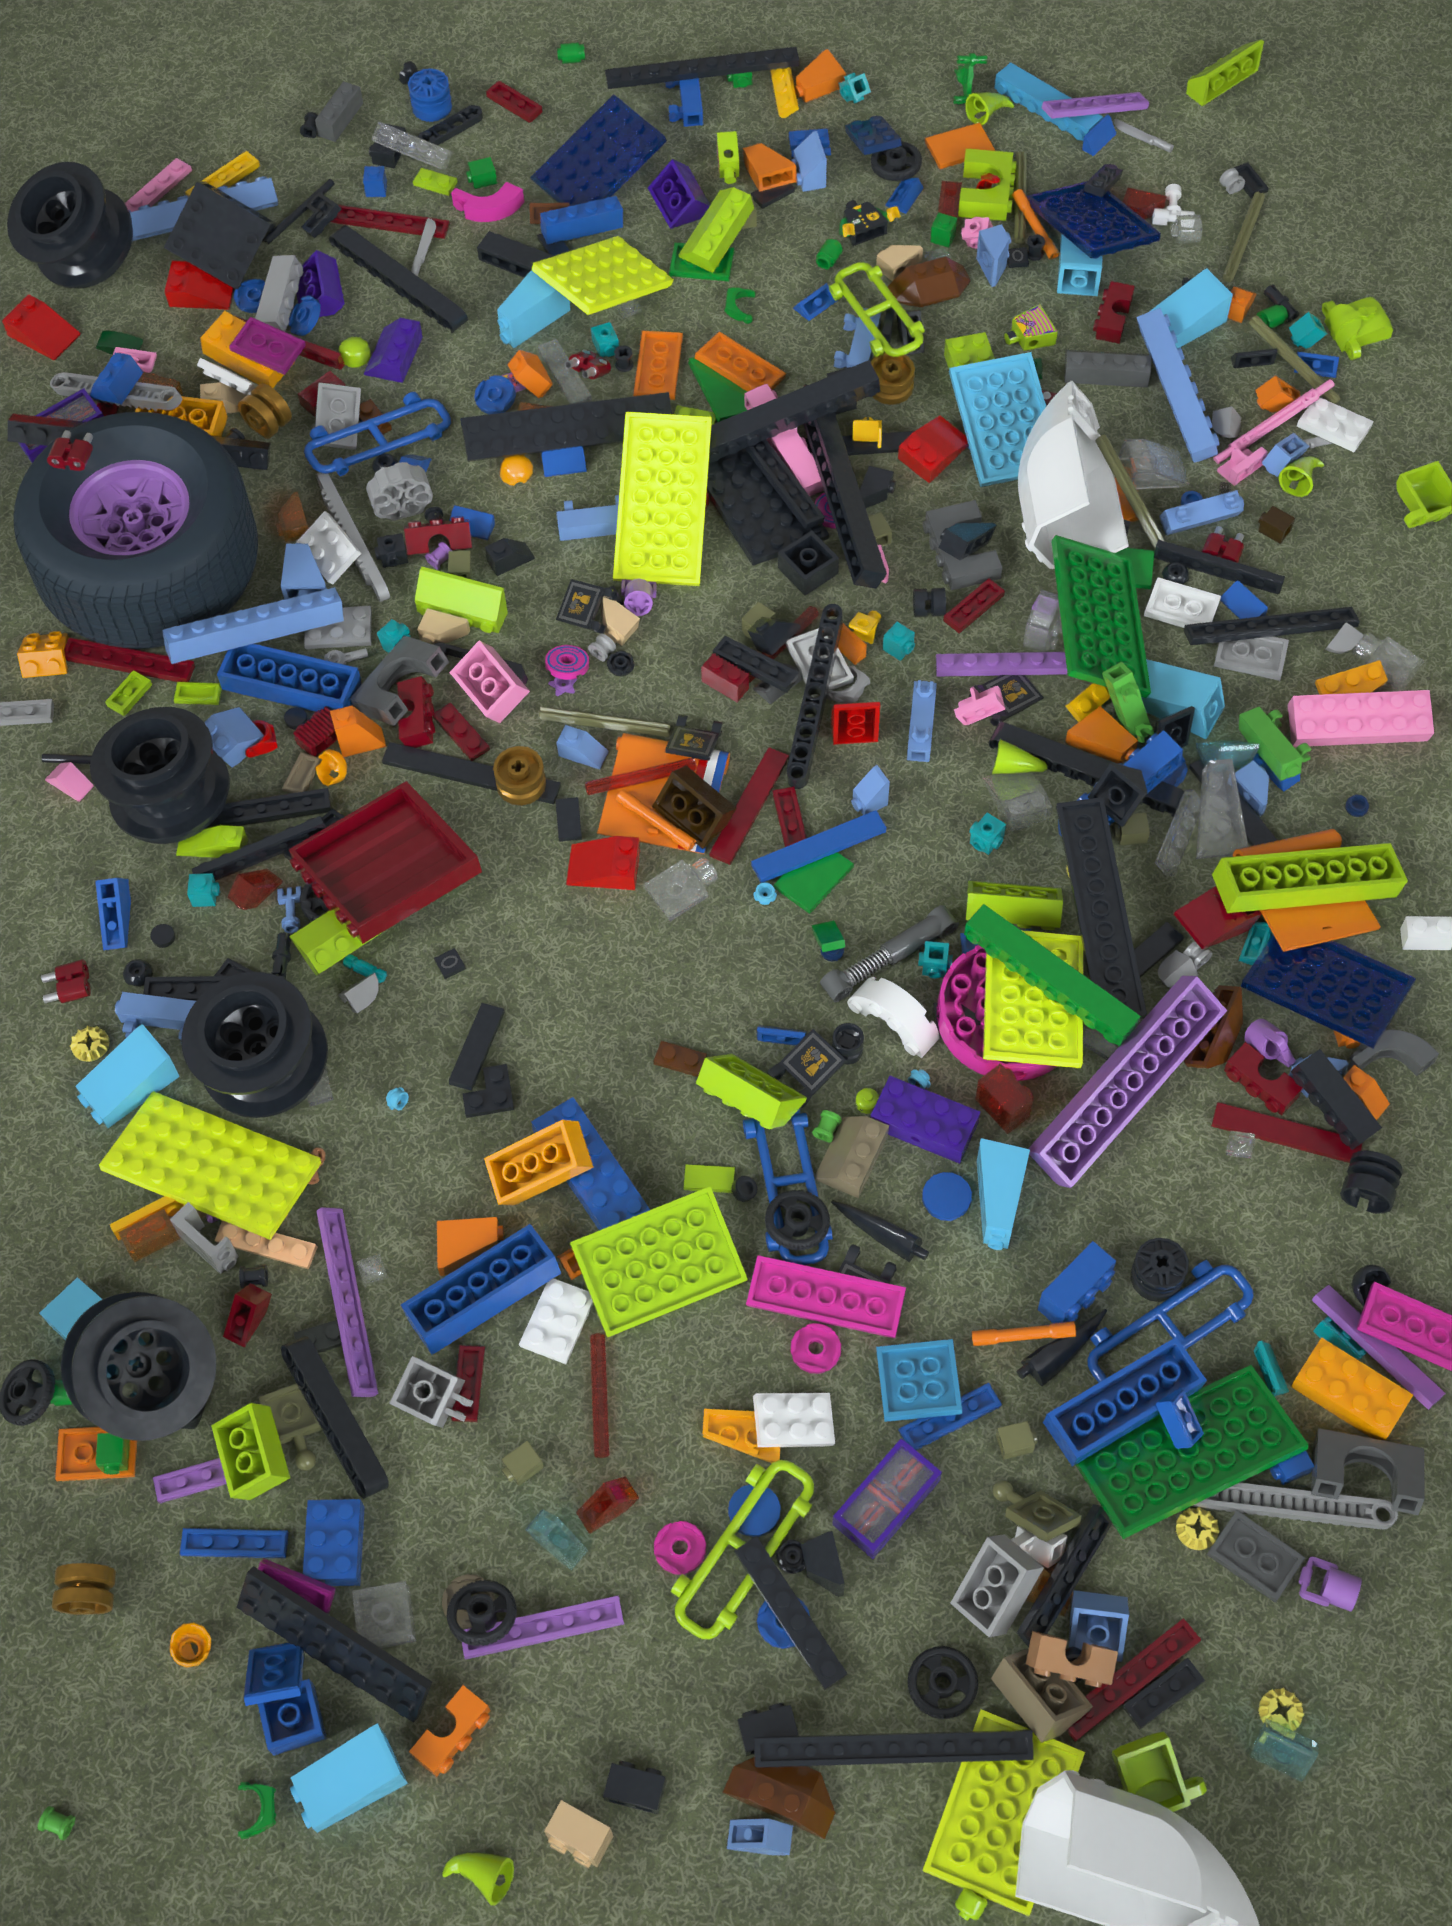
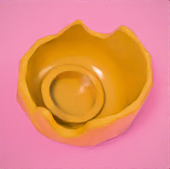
M524 455L506 457L500 467V477L503 482L509 485H515L518 482L525 483L533 474V465L529 458Z
M329 749L318 756L322 761L316 766V772L323 785L331 786L345 779L347 763L341 753ZM334 770L338 772V777L333 778L329 774Z
M195 1622L186 1623L173 1632L170 1641V1655L178 1665L186 1668L195 1667L207 1659L211 1649V1636L204 1626ZM190 1643H193L198 1647V1652L196 1655L194 1654V1651Z

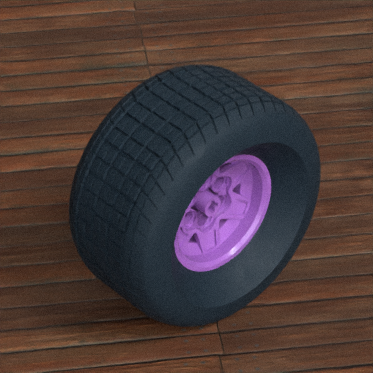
M152 412L119 413L88 421L69 430L72 434L70 437L71 443H74L75 439L83 440L86 433L93 435L90 443L93 451L84 470H70L68 465L65 469H59L48 464L47 458L55 440L37 456L24 475L15 500V538L40 598L49 611L66 627L89 640L108 646L131 649L165 646L163 629L224 615L242 596L256 564L258 553L257 527L239 468L228 451L206 431L188 421L165 414ZM107 542L105 547L101 545L102 543Z

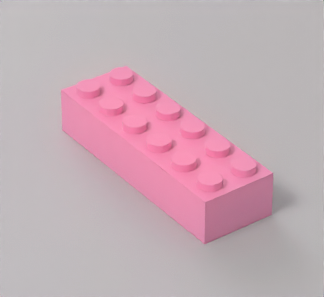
M1430 690L1293 696L1288 703L1290 736L1293 747H1298L1303 743H1307L1309 746L1420 742L1428 741L1434 734Z

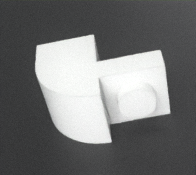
M1017 1526L1016 1536L1011 1540L1039 1564L1049 1568L1060 1561L1063 1556L1067 1535L1061 1534L1045 1542L1026 1529Z

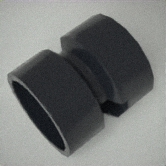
M926 588L913 589L914 617H927L929 613L932 616H944L946 614L945 588H932L930 592ZM925 600H930V605H925Z
M843 1023L837 1026L833 1032L832 1047L847 1060L846 1065L859 1061L863 1054V1031L853 1023Z

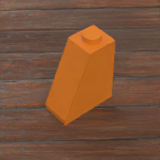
M828 49L824 50L796 77V95L798 98L801 97L805 103L839 90V83L845 81L844 76H846V72Z
M762 143L743 148L744 164L759 192L797 182L796 165L792 161Z
M354 706L330 711L343 757L387 747L382 728Z
M1101 706L1069 729L1066 736V743L1068 745L1118 764L1124 760L1128 761L1130 759L1129 756L1137 749L1138 740Z
M497 1217L437 1221V1268L440 1276H446L504 1240L503 1225L499 1226Z

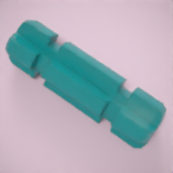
M352 954L344 958L343 965L345 967L353 968V971L365 977L375 973L378 983L385 981L387 977L386 971L380 968L377 969L376 966L362 959L359 960L358 957Z

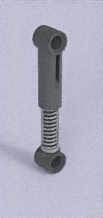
M940 905L933 909L925 919L883 943L878 951L858 961V964L855 963L854 966L852 965L847 970L839 971V969L828 972L821 979L820 985L833 1002L837 1003L849 996L853 990L852 987L857 982L860 983V980L867 979V976L874 974V971L881 970V967L884 968V965L888 966V963L890 965L898 963L924 947L925 941L932 942L939 937H946L958 928L959 922L945 905Z

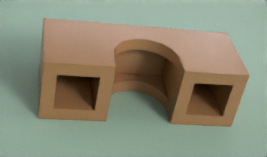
M1032 1631L1026 1664L1035 1668L1034 1673L1050 1677L1051 1672L1059 1673L1060 1679L1076 1682V1678L1086 1679L1085 1684L1101 1688L1102 1683L1112 1685L1118 1651L1083 1642L1079 1657L1069 1662L1065 1655L1067 1640L1058 1636Z

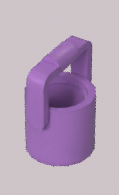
M623 579L621 596H624L625 608L636 616L647 614L652 608L653 598H656L657 583L648 582L644 579Z
M1258 1019L1247 1028L1245 1042L1261 1053L1266 1059H1277L1288 1068L1296 1062L1287 1045V1035L1265 1019Z
M1310 1557L1306 1567H1303L1301 1571L1299 1595L1303 1599L1322 1606H1329L1331 1604L1351 1612L1359 1595L1362 1578L1338 1570V1566L1316 1557ZM1313 1565L1327 1570L1320 1595L1306 1591L1307 1586L1310 1585Z

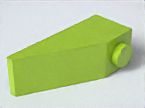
M220 825L204 829L193 837L179 841L176 856L219 858L225 853L234 852L247 845L248 838L242 826Z

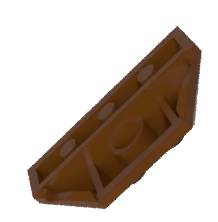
M945 256L908 266L887 287L899 303L908 306L924 307L960 297L971 280L963 265Z
M1219 985L1214 989L1215 992L1212 994L1227 1011L1183 1060L1187 1067L1209 1069L1227 1062L1243 1024L1241 987Z
M755 1757L733 1767L723 1790V1793L824 1840L835 1815V1810L821 1772L807 1766L755 1767Z

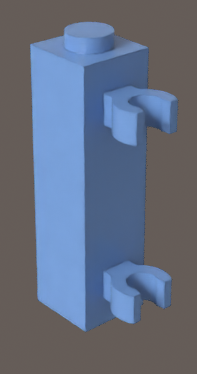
M881 312L870 317L878 329L881 324ZM845 314L843 329L846 331L855 329L849 355L842 351L835 352L834 367H853L868 360L871 363L873 352L869 342L875 338L860 317L857 318L852 314Z
M1235 490L1164 510L1159 517L1165 534L1170 535L1238 516L1244 511V501L1239 496L1238 491Z
M615 495L616 505L573 510L572 501H564L565 511L557 512L560 541L615 535L617 531L619 495Z
M914 681L907 760L929 762L937 686V683L933 681Z
M122 992L120 1000L116 1002L115 1013L118 1015L121 1023H124L122 1031L126 1033V1038L138 1025L143 1024L145 1026L180 1030L178 1039H181L186 1017L196 1001Z

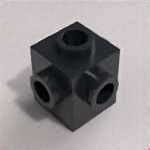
M402 533L377 538L378 547H374L377 560L382 561L383 568L409 563Z

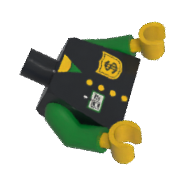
M851 200L846 204L844 218L840 221L839 234L842 237L849 236L852 246L886 235L888 221L892 222L894 218L901 217L897 206L887 209V211H883L874 207L870 202L858 205L855 200Z

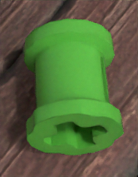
M823 1110L820 1114L821 1120L818 1127L813 1129L812 1134L816 1138L830 1143L834 1139L833 1133L836 1126L840 1125L842 1120L836 1113Z
M48 1806L39 1820L38 1830L52 1832L59 1835V1839L64 1841L68 1838L76 1818L73 1815L67 1817L56 1812L54 1807Z

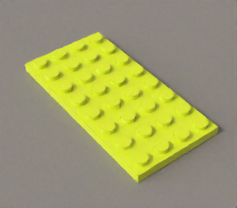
M626 412L613 581L644 579L648 582H656L657 584L700 586L712 417Z
M153 1091L99 1166L106 1173L162 1196H168L184 1205L189 1202L196 1210L271 1240L321 1165V1159Z

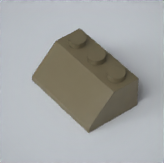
M867 1116L843 1117L834 1135V1139L830 1143L814 1176L815 1180L859 1198L888 1138L889 1125Z
M1027 1648L1004 1657L991 1680L1041 1743L1063 1734L1089 1712L1093 1706L1073 1682L1060 1679L1059 1673L1051 1672L1050 1677L1034 1673L1035 1668L1026 1664L1029 1650Z

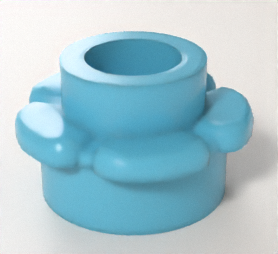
M770 883L759 884L756 887V892H754V899L762 905H768L777 896L775 888Z
M921 1069L911 1071L908 1083L915 1085L917 1081L922 1089L929 1088L931 1085L929 1081L930 1076L927 1072Z
M394 1088L387 1094V1105L391 1110H402L407 1104L409 1096L404 1092L403 1088Z

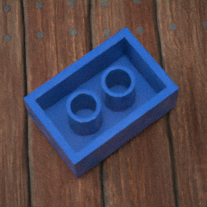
M1092 1241L1042 1292L1038 1310L1052 1323L1076 1321L1079 1317L1077 1314L1082 1307L1088 1309L1096 1299L1094 1295L1099 1290L1104 1292L1111 1285V1278L1115 1274L1113 1269L1116 1260Z
M361 1499L307 1501L303 1575L330 1586H360L365 1509Z

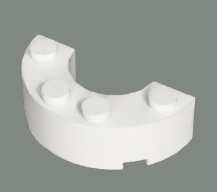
M875 977L868 978L847 1002L849 1008L857 1014L861 1013L865 1017L868 1014H872L885 1020L887 1025L899 1034L905 1050L913 1056L917 1054L922 1058L940 1038L934 1021L929 1023L924 1016L927 1011L904 989L886 979L881 978L879 981H876Z

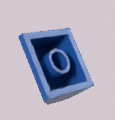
M115 352L93 384L90 397L92 399L122 404L144 372L131 355Z

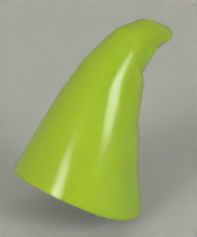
M972 93L966 100L967 117L974 124L980 123L981 126L985 125L993 112L1000 107L1014 108V104L1009 98L998 93ZM986 111V114L981 118L977 119L974 117L979 112Z
M1301 457L1287 465L1280 472L1279 484L1283 491L1297 497H1304L1313 488V469L1315 467H1323L1324 463L1315 457ZM1299 480L1295 490L1289 488L1292 481Z
M1002 739L999 740L997 758L992 774L1044 772L1047 770V765L1044 761Z
M469 1852L453 1856L446 1863L442 1876L447 1877L452 1873H460L474 1883L490 1905H496L505 1897L514 1876V1864L512 1859L508 1857ZM499 1874L504 1875L506 1881L501 1886L495 1884Z

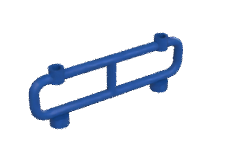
M410 392L403 398L405 407L328 434L324 426H316L310 432L312 441L308 442L304 447V454L315 471L323 474L336 471L339 476H343L348 473L349 466L427 437H430L432 441L441 438V432L448 429L451 425V417L439 401L435 399L421 400L416 392ZM427 407L435 408L443 419V422L440 424L431 423L424 430L391 442H387L377 427L380 424ZM367 429L370 430L380 445L345 459L337 458L329 465L320 464L312 452L317 447Z
M800 1109L791 1117L803 1173L774 1177L764 1127L754 1118L743 1120L745 1138H756L769 1203L778 1196L776 1187L806 1183L807 1192L818 1197L804 1128L808 1127V1118L806 1113H800ZM810 1205L812 1216L819 1215L818 1211ZM780 1206L774 1214V1223L777 1229L784 1227ZM830 1225L828 1233L823 1241L819 1243V1249L816 1253L794 1256L790 1253L789 1249L777 1244L768 1232L765 1233L768 1252L779 1251L784 1261L800 1265L815 1264L822 1261L829 1251L828 1240L833 1239Z
M1208 1260L1201 1262L1191 1271L1197 1279L1196 1281L1115 1335H1112L1108 1328L1104 1327L1090 1338L1096 1346L1090 1352L1087 1359L1091 1374L1098 1383L1105 1380L1107 1376L1099 1367L1098 1359L1156 1319L1159 1320L1172 1339L1178 1338L1185 1350L1230 1319L1233 1323L1238 1322L1246 1316L1243 1310L1252 1303L1253 1289L1242 1273L1233 1266L1220 1265L1213 1269ZM1229 1275L1242 1290L1243 1298L1184 1337L1166 1313L1220 1276Z

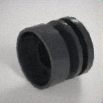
M1365 1150L1353 1153L1347 1169L1348 1175L1344 1179L1340 1192L1342 1200L1348 1205L1357 1208L1361 1197L1369 1200L1367 1212L1374 1214L1390 1212L1397 1194L1395 1189L1398 1188L1403 1173L1402 1165L1392 1157L1375 1151Z
M1166 1238L1150 1239L1142 1244L1136 1253L1131 1267L1130 1279L1133 1288L1140 1296L1155 1302L1166 1301L1178 1293L1188 1273L1189 1260L1186 1252L1178 1243Z

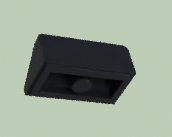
M1277 348L1235 353L1231 356L1233 368L1272 365L1275 363Z

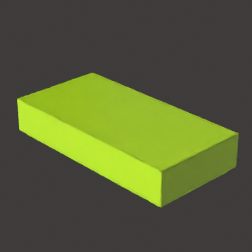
M177 682L174 703L219 705L221 685L220 683Z
M686 1165L684 1190L699 1191L711 1186L713 1192L732 1193L735 1167Z

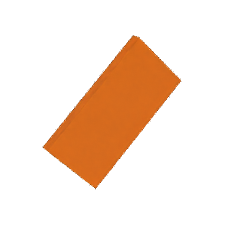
M642 331L634 396L669 392L670 400H675L683 333Z
M718 332L695 354V359L747 392L765 384H768L772 391L786 376L785 372L721 332Z

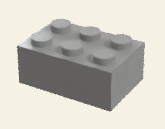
M1005 1534L987 1537L950 1604L989 1638L1007 1634L1044 1567Z

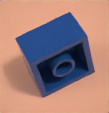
M310 1679L302 1681L301 1696L258 1704L267 1749L273 1756L327 1739L315 1685Z

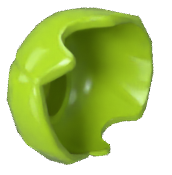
M361 337L347 338L339 346V353H341L345 365L351 368L361 367L367 364L371 358L369 344Z

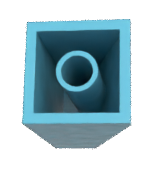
M1062 226L1057 293L1098 296L1102 272L1103 228Z
M1205 269L1151 311L1161 308L1163 315H1168L1171 324L1168 328L1170 332H1175L1178 341L1175 345L1179 348L1227 322L1233 294L1208 269Z
M531 270L497 309L501 340L504 344L509 343L513 348L517 347L570 311L569 299Z
M1146 659L1151 694L1147 698L1141 697L1146 713L1161 719L1193 706L1195 711L1191 733L1207 739L1225 708L1221 678Z
M141 1024L76 1085L80 1093L77 1098L85 1108L88 1106L92 1108L93 1112L90 1114L99 1125L104 1123L109 1128L143 1104L153 1091L158 1093L180 1076L170 1056L145 1026Z
M981 1138L977 1157L983 1243L988 1244V1247L994 1250L1008 1249L1030 1149Z
M77 1277L39 1314L66 1340L76 1320L89 1307L102 1300V1298ZM139 1336V1339H138L139 1344H140V1345H145L146 1343H145L144 1340ZM123 1339L116 1344L113 1349L114 1352H119L124 1348ZM129 1360L128 1364L132 1366L137 1360ZM114 1364L107 1366V1378L115 1374L116 1366Z
M377 1723L292 1776L291 1780L294 1786L290 1787V1791L296 1803L301 1801L305 1809L301 1813L305 1825L308 1829L312 1827L318 1833L408 1783L385 1733Z

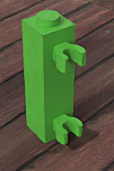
M1120 662L1102 672L1120 724L1139 742L1143 743L1145 742V737L1152 736L1155 733L1148 719L1133 673L1123 662Z
M1260 707L1239 714L1240 732L1280 781L1301 773L1302 762L1311 759L1307 753L1311 751V748L1307 743H1303L1295 749L1278 729L1282 726L1279 718L1283 717L1279 710H1273L1266 715Z

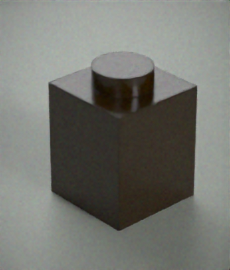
M1272 506L1268 512L1264 511L1260 516L1258 532L1281 544L1291 532L1295 517Z

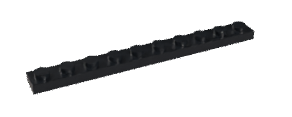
M787 47L605 69L607 88L614 89L798 67L800 60L797 47Z
M1032 1730L754 1737L755 1767L1034 1760Z

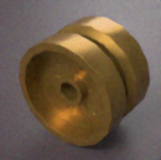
M884 352V354L875 357L871 361V365L879 378L881 392L872 396L875 400L882 404L894 405L906 401L912 395L915 367L913 361L908 356L892 357Z
M264 383L259 384L252 390L251 395L245 396L238 402V409L244 421L252 430L266 439L275 435L279 427L285 426L292 418L291 410L286 401L275 389Z
M516 746L506 749L496 758L493 771L498 794L504 801L512 805L522 806L531 804L541 797L545 791L546 778L542 758L536 751L529 747Z
M72 1563L57 1567L54 1583L61 1589L53 1593L52 1608L55 1611L73 1615L105 1614L111 1612L114 1595L108 1590L115 1585L116 1571L105 1565L90 1563Z

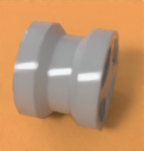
M1231 168L1222 174L1220 183L1226 187V191L1229 194H1233L1244 187L1245 180L1242 176H1239L1235 168Z
M599 634L596 642L588 646L590 654L602 662L608 658L609 653L616 649L613 640L605 634Z
M1195 941L1183 952L1184 955L1192 959L1196 970L1207 963L1213 954L1209 949L1202 950Z

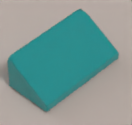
M1256 922L1252 926L1239 961L1264 970H1266L1276 942V938L1266 922Z
M1329 1316L1322 1320L1313 1331L1320 1339L1322 1337L1357 1360H1360L1367 1354Z
M1258 1341L1253 1351L1268 1389L1273 1396L1288 1393V1387L1272 1346L1264 1341Z

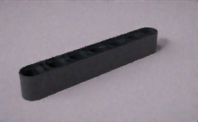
M303 1336L282 1345L281 1354L285 1364L358 1495L365 1499L387 1489L389 1481L383 1467L310 1338Z

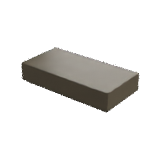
M301 752L282 790L290 794L307 791L316 774V766L321 763L322 759Z

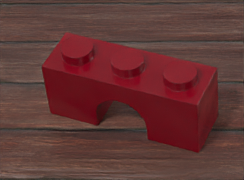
M1111 281L1109 288L1104 289L1102 297L1104 304H1100L1097 315L1100 316V319H1095L1093 331L1096 332L1095 339L1120 344L1126 316L1119 315L1117 312L1129 313L1135 286Z
M464 516L451 517V521L444 522L441 518L429 520L430 523L421 524V521L408 522V526H404L407 555L429 553V539L436 534H442L448 538L451 550L472 548L469 519H464Z
M422 676L397 682L398 696L408 711H413L410 716L399 720V739L405 746L413 748L432 744L433 734L435 733V726L432 721V715H434L432 704L434 691L432 685L427 683Z
M1245 1042L1227 1061L1224 1071L1231 1081L1239 1082L1246 1087L1245 1089L1250 1096L1258 1097L1264 1101L1268 1110L1273 1113L1278 1112L1282 1116L1300 1097L1303 1087H1300L1285 1072L1278 1079H1264L1259 1074L1258 1069L1261 1067L1265 1057Z

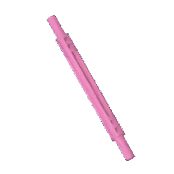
M1329 379L1316 389L1312 388L1230 443L1228 448L1213 457V460L1219 464L1230 457L1235 448L1243 451L1255 441L1317 401L1319 396L1334 387V382Z

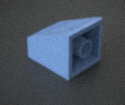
M286 544L281 580L284 599L327 589L308 544Z

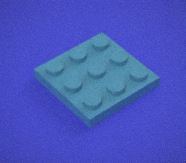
M953 1339L876 1347L885 1422L962 1414Z

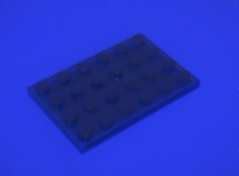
M613 94L530 178L557 203H570V206L612 197L667 142V139Z
M1087 181L1027 196L1034 211L1090 258H1099L1103 255L1115 254L1118 251L1130 250L1134 247L1160 241L1161 233L1111 192L1108 191L1103 197L1085 192L1084 188Z
M1273 935L1242 980L1241 987L1374 1049L1412 989L1416 978L1333 940L1283 952Z

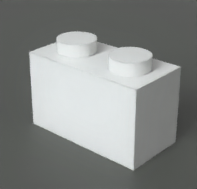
M1405 917L1400 928L1403 950H1451L1452 917Z

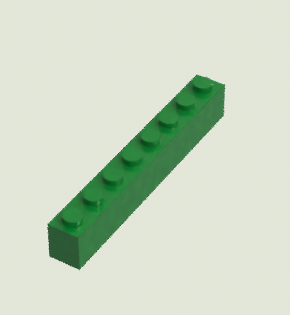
M985 904L966 923L964 935H966V938L971 943L978 944L984 948L989 956L999 959L1005 964L1007 969L1020 974L1029 985L1038 987L1047 998L1053 1001L1056 1000L1063 1005L1068 1013L1081 1018L1087 1027L1099 1031L1108 1042L1115 1043L1120 1047L1137 1027L1141 1017L1139 1014Z

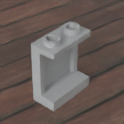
M189 1202L170 1219L179 1237L217 1272L221 1274L224 1270L228 1271L234 1267L239 1256L231 1241L224 1237L214 1246L201 1235L199 1231L204 1227V1224L196 1209Z

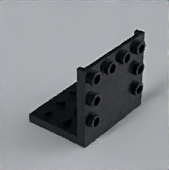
M197 181L164 248L231 287L238 289L267 231H272L277 223L209 183Z

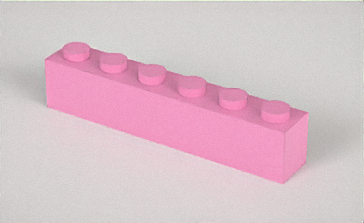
M765 384L745 393V407L749 410L774 400L778 396L774 390L771 391L768 384ZM797 427L782 432L773 438L766 439L809 496L824 491L813 453L810 454L807 449L805 439L803 437L800 438Z

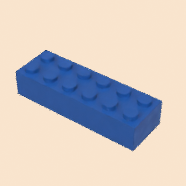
M257 644L228 650L217 673L222 690L315 712L324 709L325 706L331 710L352 706L350 697L362 684L359 670L356 667Z
M1164 730L1159 735L1157 733L1152 735L1147 740V745L1142 749L1137 748L1134 750L1126 763H1120L1121 765L1142 771L1148 793L1181 766L1183 749ZM1084 793L1077 800L1089 799V794ZM1107 815L1110 826L1115 821ZM1058 820V833L1062 837Z
M574 1097L531 1121L533 1133L561 1120L579 1121L594 1168L566 1182L599 1231L650 1210Z
M531 1224L402 1303L401 1307L409 1323L431 1355L552 1280L561 1274V1271L553 1253Z
M1175 1337L1047 1413L1043 1423L1073 1467L1159 1415L1156 1403L1179 1388H1183L1187 1397L1199 1391L1207 1380L1181 1342Z

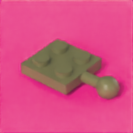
M294 1384L258 1397L260 1405L271 1407L281 1445L294 1440L298 1452L295 1457L296 1466L303 1471L312 1469L316 1463V1456L307 1449L304 1436L320 1431L322 1428L298 1385Z
M1001 1480L993 1486V1495L998 1501H1010L1013 1503V1505L1006 1508L1005 1517L1016 1523L1019 1527L1034 1534L1040 1540L1047 1542L1080 1525L1082 1515L1043 1491L1024 1498L1014 1492L1013 1486L1008 1481Z

